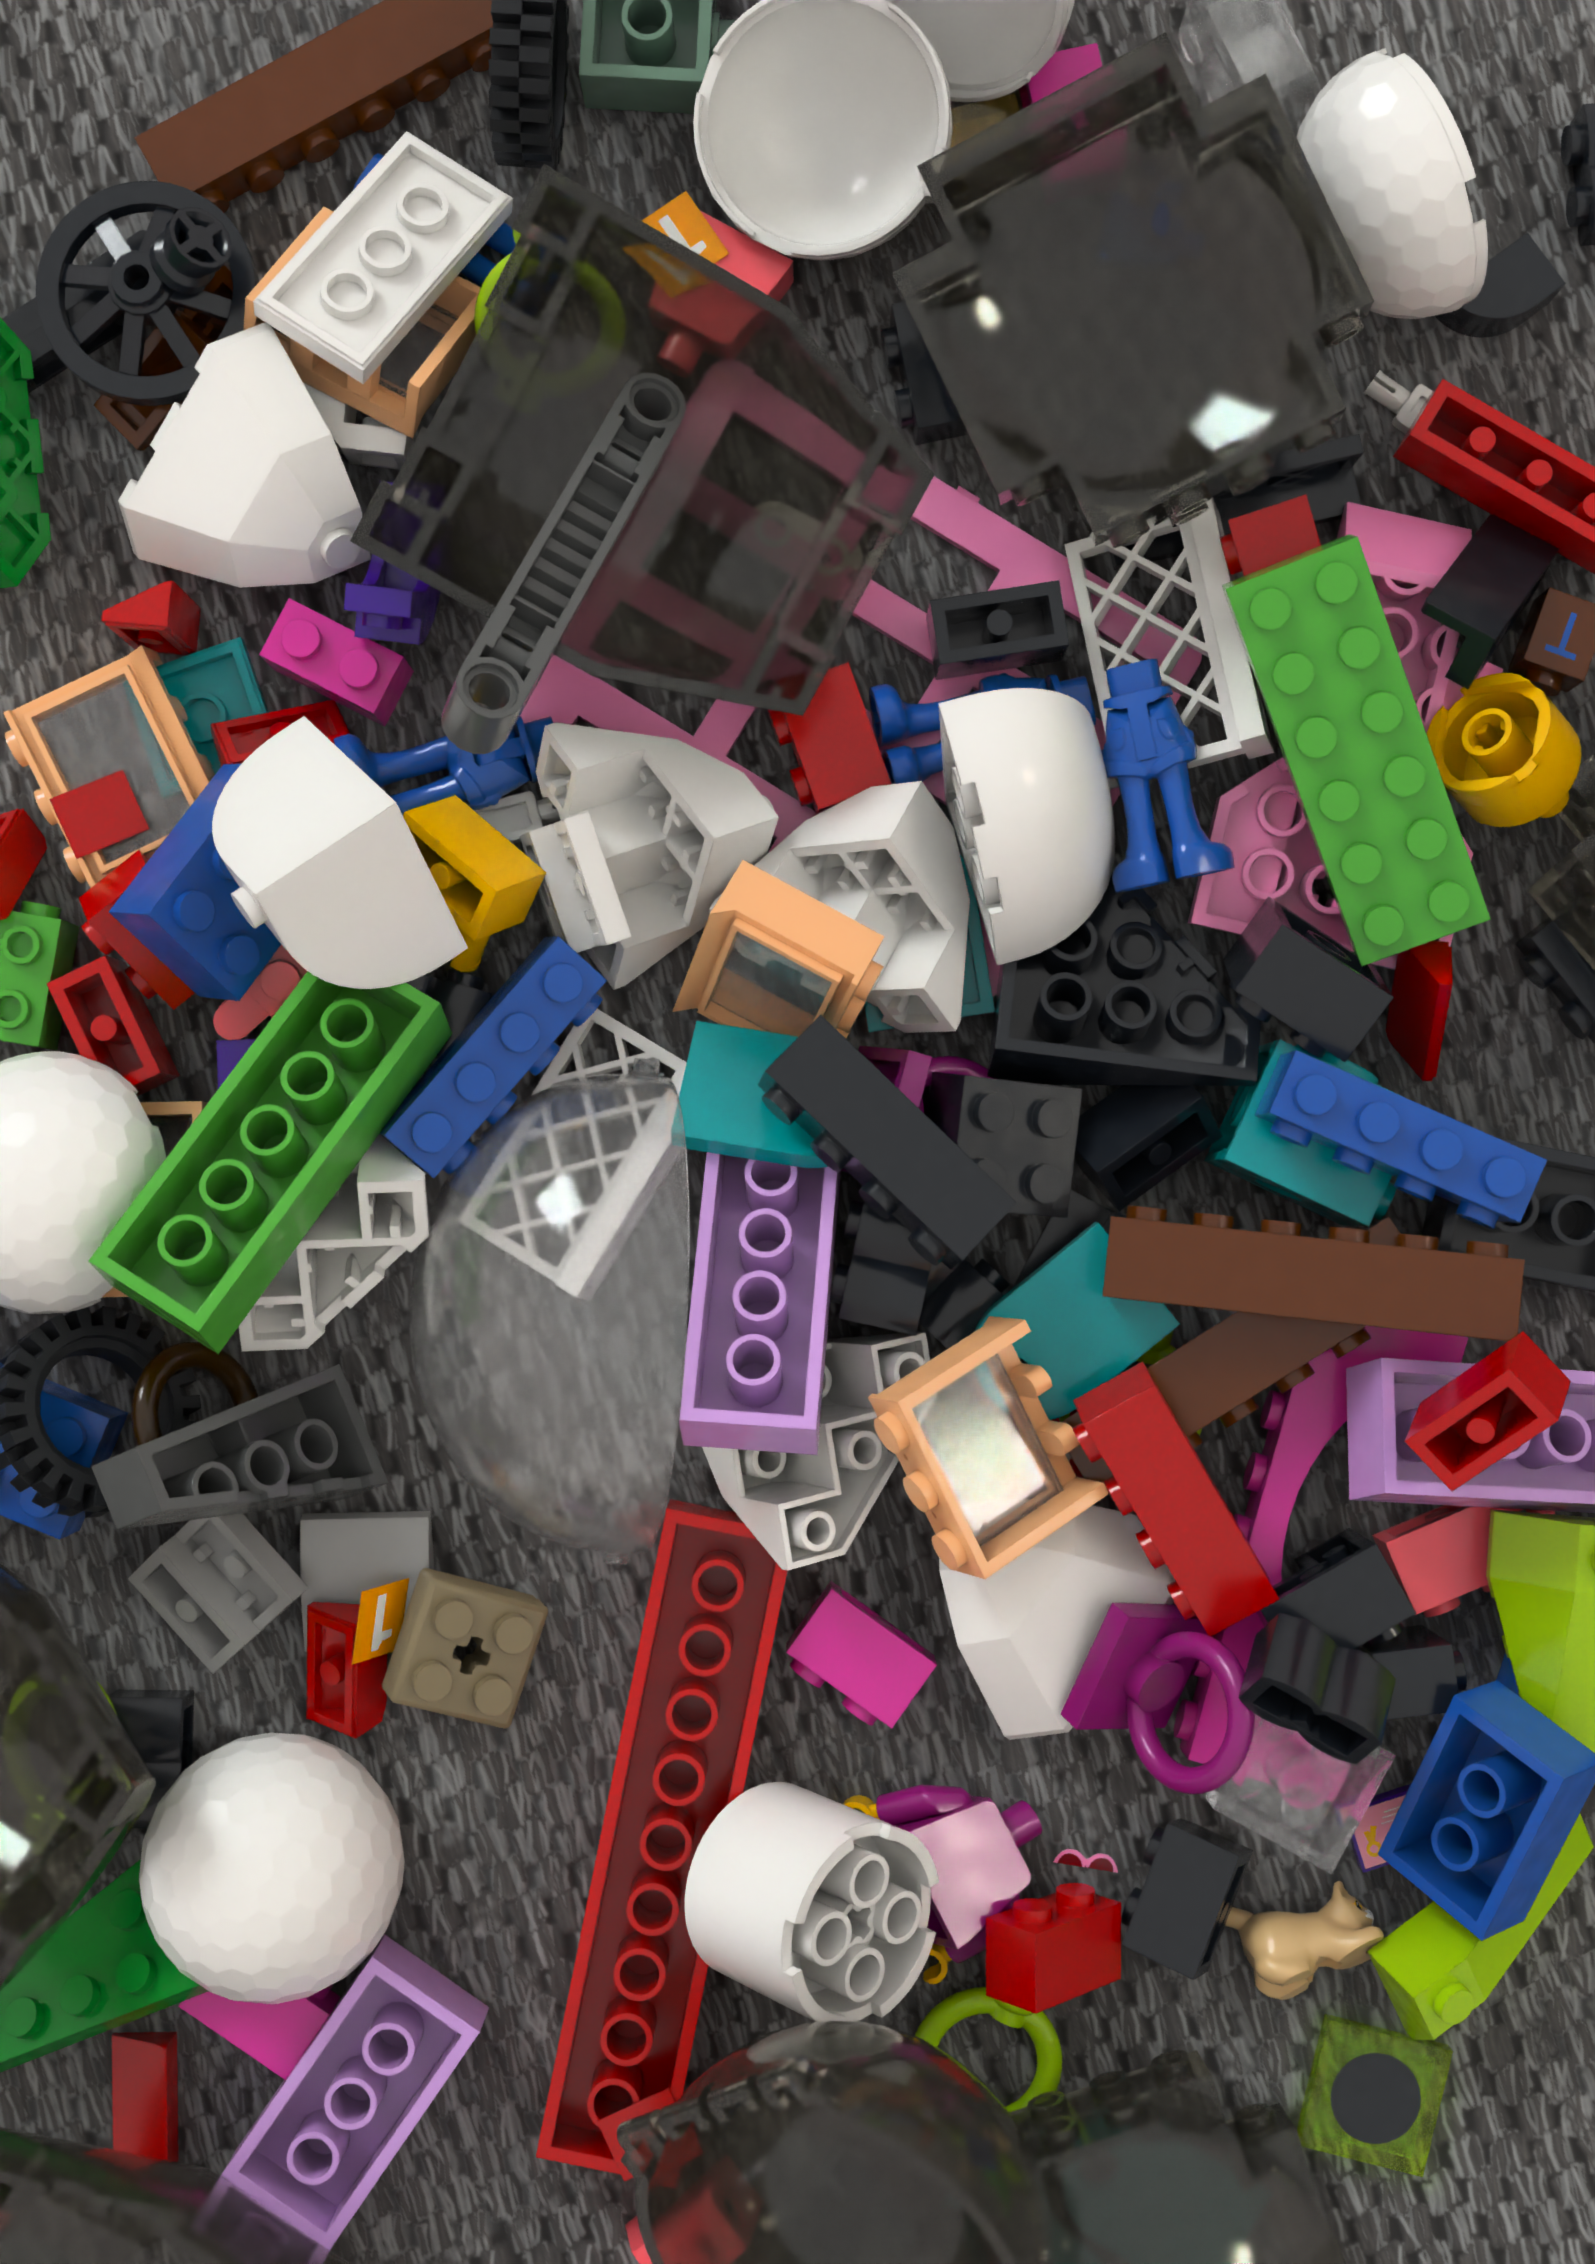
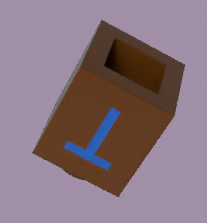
M1551 587L1545 590L1532 602L1508 671L1530 680L1533 685L1540 688L1547 696H1557L1560 690L1567 693L1584 682L1595 652V603Z

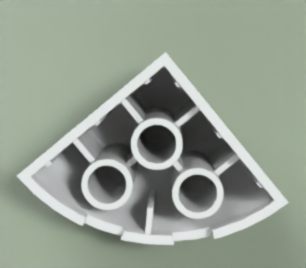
M1036 688L993 690L938 703L945 801L996 965L1006 964L1039 954L1066 939L1089 918L1100 903L1112 875L1115 860V823L1110 789L1117 788L1118 785L1115 783V778H1107L1100 744L1090 713L1084 705L1068 695Z
M305 716L268 739L233 773L219 796L212 821V835L215 847L240 887L231 893V897L244 918L254 929L265 923L287 952L312 975L342 987L354 989L386 988L424 976L468 949L397 803Z

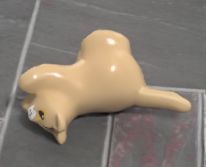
M1341 1881L1334 1883L1331 1899L1318 1912L1266 1911L1254 1914L1232 1907L1225 1926L1237 1929L1239 1932L1244 1954L1254 1969V1982L1257 1989L1266 1996L1279 2000L1290 1999L1307 1990L1308 1985L1313 1981L1314 1973L1318 1967L1347 1969L1370 1960L1371 1958L1367 1951L1384 1938L1382 1930L1379 1927L1373 1926V1913L1363 1907L1354 1896L1348 1894Z

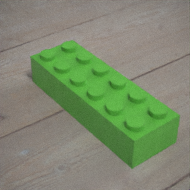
M1348 534L1223 584L1224 594L1347 935L1361 966L1491 920L1358 536Z
M307 971L88 1262L111 1286L219 1354L452 1035L440 1002L408 983L386 988L354 989L326 982Z

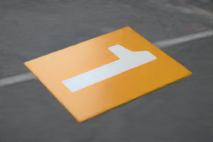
M687 191L633 226L676 289L729 254Z
M409 1578L361 1592L352 1665L393 1652L404 1620Z

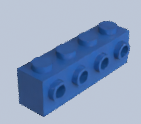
M559 936L545 937L415 1084L380 1134L432 1178H435L442 1169L448 1175L453 1173L472 1152L474 1144L468 1139L486 1120L491 1125H494L512 1107L517 1099V1095L511 1090L528 1071L534 1076L538 1075L557 1055L560 1046L554 1041L570 1022L579 1027L599 1007L603 998L597 992L607 980Z
M1297 1050L1280 1055L1255 1113V1116L1273 1123L1270 1133L1283 1140L1308 1148L1311 1140L1335 1150L1332 1156L1333 1161L1367 1175H1370L1373 1167L1397 1177L1394 1183L1396 1189L1428 1202H1432L1436 1194L1458 1204L1459 1206L1455 1212L1458 1216L1490 1229H1494L1497 1222H1521L1547 1162V1159Z

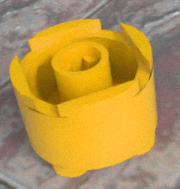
M1496 673L1480 677L1472 683L1469 689L1464 687L1460 689L1464 696L1455 702L1449 710L1444 706L1439 709L1429 725L1427 737L1445 789L1475 821L1494 827L1518 826L1539 817H1553L1567 805L1569 800L1568 791L1577 777L1581 764L1580 740L1574 728L1540 688L1533 685L1530 680L1513 673Z

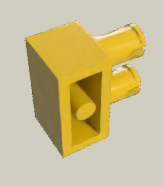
M454 795L405 811L403 817L468 946V949L452 959L450 966L460 972H473L479 967L484 949L492 934L524 922L546 872L466 803Z

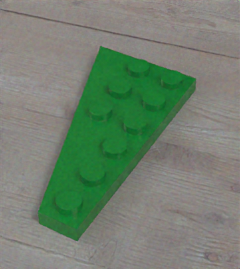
M141 1859L0 1972V2073L208 1992V1990L179 1972L155 1941L142 1906L139 1884Z

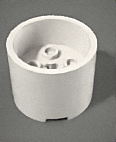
M787 1782L764 1783L743 1792L732 1800L717 1815L703 1835L693 1857L686 1883V1926L696 1952L712 1969L827 2028L843 2031L844 2025L857 2022L872 2013L881 2018L900 2003L918 1979L929 1957L936 1936V1932L928 1929L927 1926L931 1906V1887L937 1884L939 1879L929 1851L910 1832L795 1784Z

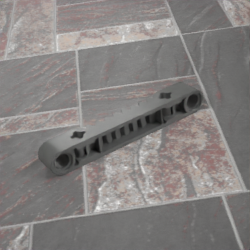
M641 373L632 376L625 383L459 669L441 715L443 731L448 739L458 748L473 754H487L499 749L511 733L571 621L576 616L614 544H616L621 532L664 459L684 418L686 411L684 395L678 386L668 378L656 373ZM475 702H479V703L485 704V705L488 706L491 710H488V709H486V708L480 707V706H479L478 704H476Z

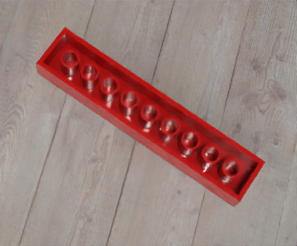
M670 1499L666 1508L536 2158L620 2174L597 2121L666 2088L670 2089L680 2111L708 1971V1965L696 1952L688 1934L685 1919L686 1883L693 1857L708 1827L717 1815L744 1791L787 1576V1570L779 1567L738 1515L732 1511ZM669 2161L635 2178L665 2184Z

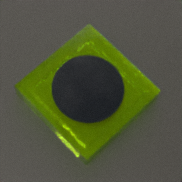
M1324 2014L1294 2137L1297 2145L1423 2177L1453 2050L1447 2044L1431 2040H1413L1407 2034Z

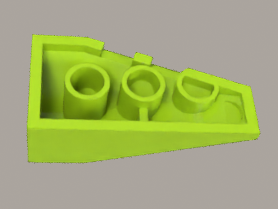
M1491 1509L1486 1577L1491 1597L1496 1601L1504 1632L1502 1640L1506 1656L1511 1660L1519 1695L1523 1700L1595 1753V1518Z
M1581 1814L1577 1817L1523 1922L1481 1941L1433 1901L1367 1951L1405 2031L1413 2040H1435L1453 2025L1464 2021L1472 2010L1483 2003L1594 1848Z

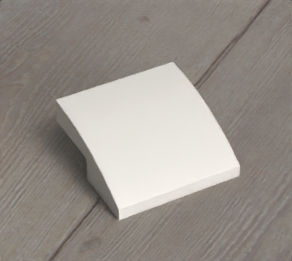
M589 811L519 835L525 854L546 872L538 892L554 936H559L577 953L632 937Z

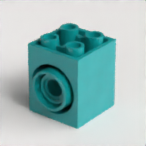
M1281 1039L1259 1046L1257 1082L1255 1086L1238 1087L1219 1128L1223 1137L1211 1145L1204 1161L1342 1226L1369 1227L1372 1218L1380 1220L1387 1212L1396 1192L1394 1183L1390 1182L1392 1175L1374 1167L1370 1175L1347 1168L1332 1160L1335 1150L1312 1140L1308 1148L1290 1143L1270 1133L1273 1123L1255 1116L1280 1055L1295 1050L1300 1051L1379 1086L1378 1078L1365 1068L1349 1060L1344 1062L1328 1051L1323 1058H1318L1298 1044L1294 1046Z

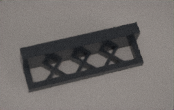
M1360 434L1110 490L1100 508L1105 532L1187 508L1186 498L1209 491L1219 511L1224 535L1231 533L1228 520L1307 494L1315 525L1341 519L1346 502L1361 505L1353 466L1364 453ZM1180 530L1155 537L1143 557L1153 562L1179 556L1184 549ZM1135 544L1125 546V548L1132 551ZM1110 552L1114 570L1120 569L1125 560Z

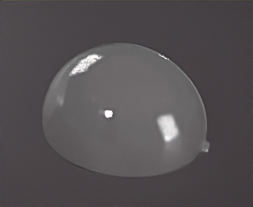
M634 1058L633 1071L628 1070V1074H599L575 1078L550 1086L522 1100L509 1109L494 1125H489L474 1140V1147L466 1160L453 1173L448 1175L428 1215L429 1237L418 1246L410 1291L409 1335L413 1367L420 1397L438 1440L459 1473L482 1499L504 1517L527 1531L565 1546L604 1552L603 1562L613 1565L628 1564L629 1554H646L656 1540L671 1482L684 1379L690 1251L687 1151L683 1116L677 1090L673 1081L665 1076V1073L659 1072V1059Z

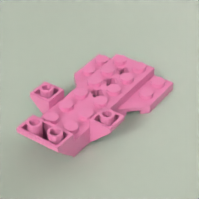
M1346 502L1337 539L1348 534L1358 536L1427 734L1429 725L1439 709L1444 706L1449 710L1464 695L1460 691L1463 688L1462 686L1445 677L1459 651L1456 646L1460 633L1423 614L1421 608L1426 598L1472 539V529ZM1487 662L1476 679L1491 674L1503 673V669ZM1281 757L1217 798L1208 838L1212 842L1225 844L1231 849L1235 868L1198 876L1188 924L1241 935L1269 896L1354 952L1335 899H1328L1325 906L1317 902L1319 894H1313L1312 892L1314 880L1324 879L1326 874L1284 757ZM1462 836L1471 861L1473 852ZM1453 934L1433 941L1449 942V947H1451ZM1397 954L1371 964L1395 970Z

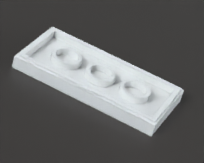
M406 131L253 301L254 315L364 384L510 216L513 198Z

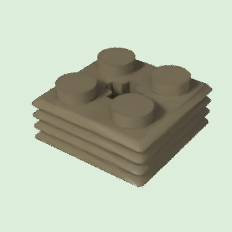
M423 1568L419 1573L382 1683V1688L393 1703L506 1729L512 1723L548 1615V1608L539 1599L530 1594ZM472 1637L477 1644L475 1651L472 1654H467L464 1659L460 1660L453 1652L455 1647L467 1646Z

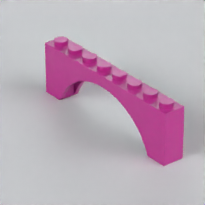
M1365 1326L1371 1339L1338 1359L1332 1349H1328L1308 1362L1315 1372L1313 1375L1282 1394L1280 1391L1276 1392L1273 1390L1268 1393L1260 1420L1261 1427L1269 1429L1262 1454L1253 1452L1246 1466L1243 1488L1251 1491L1245 1516L1235 1514L1234 1518L1273 1586L1282 1581L1281 1570L1284 1541L1289 1518L1298 1492L1312 1464L1326 1443L1347 1421L1346 1368L1379 1358L1461 1363L1468 1337ZM1254 1613L1211 1637L1223 1643L1235 1655L1246 1672L1255 1636L1264 1628V1625L1258 1614ZM1197 1660L1191 1672L1192 1675L1199 1677L1193 1701L1182 1700L1175 1719L1174 1737L1182 1739L1180 1749L1188 1760L1205 1764L1215 1756L1222 1745L1227 1728L1228 1712L1225 1693L1218 1677L1209 1666ZM1255 1714L1252 1743L1246 1759L1236 1774L1338 1803L1349 1763L1319 1751L1309 1744L1298 1731L1277 1726Z

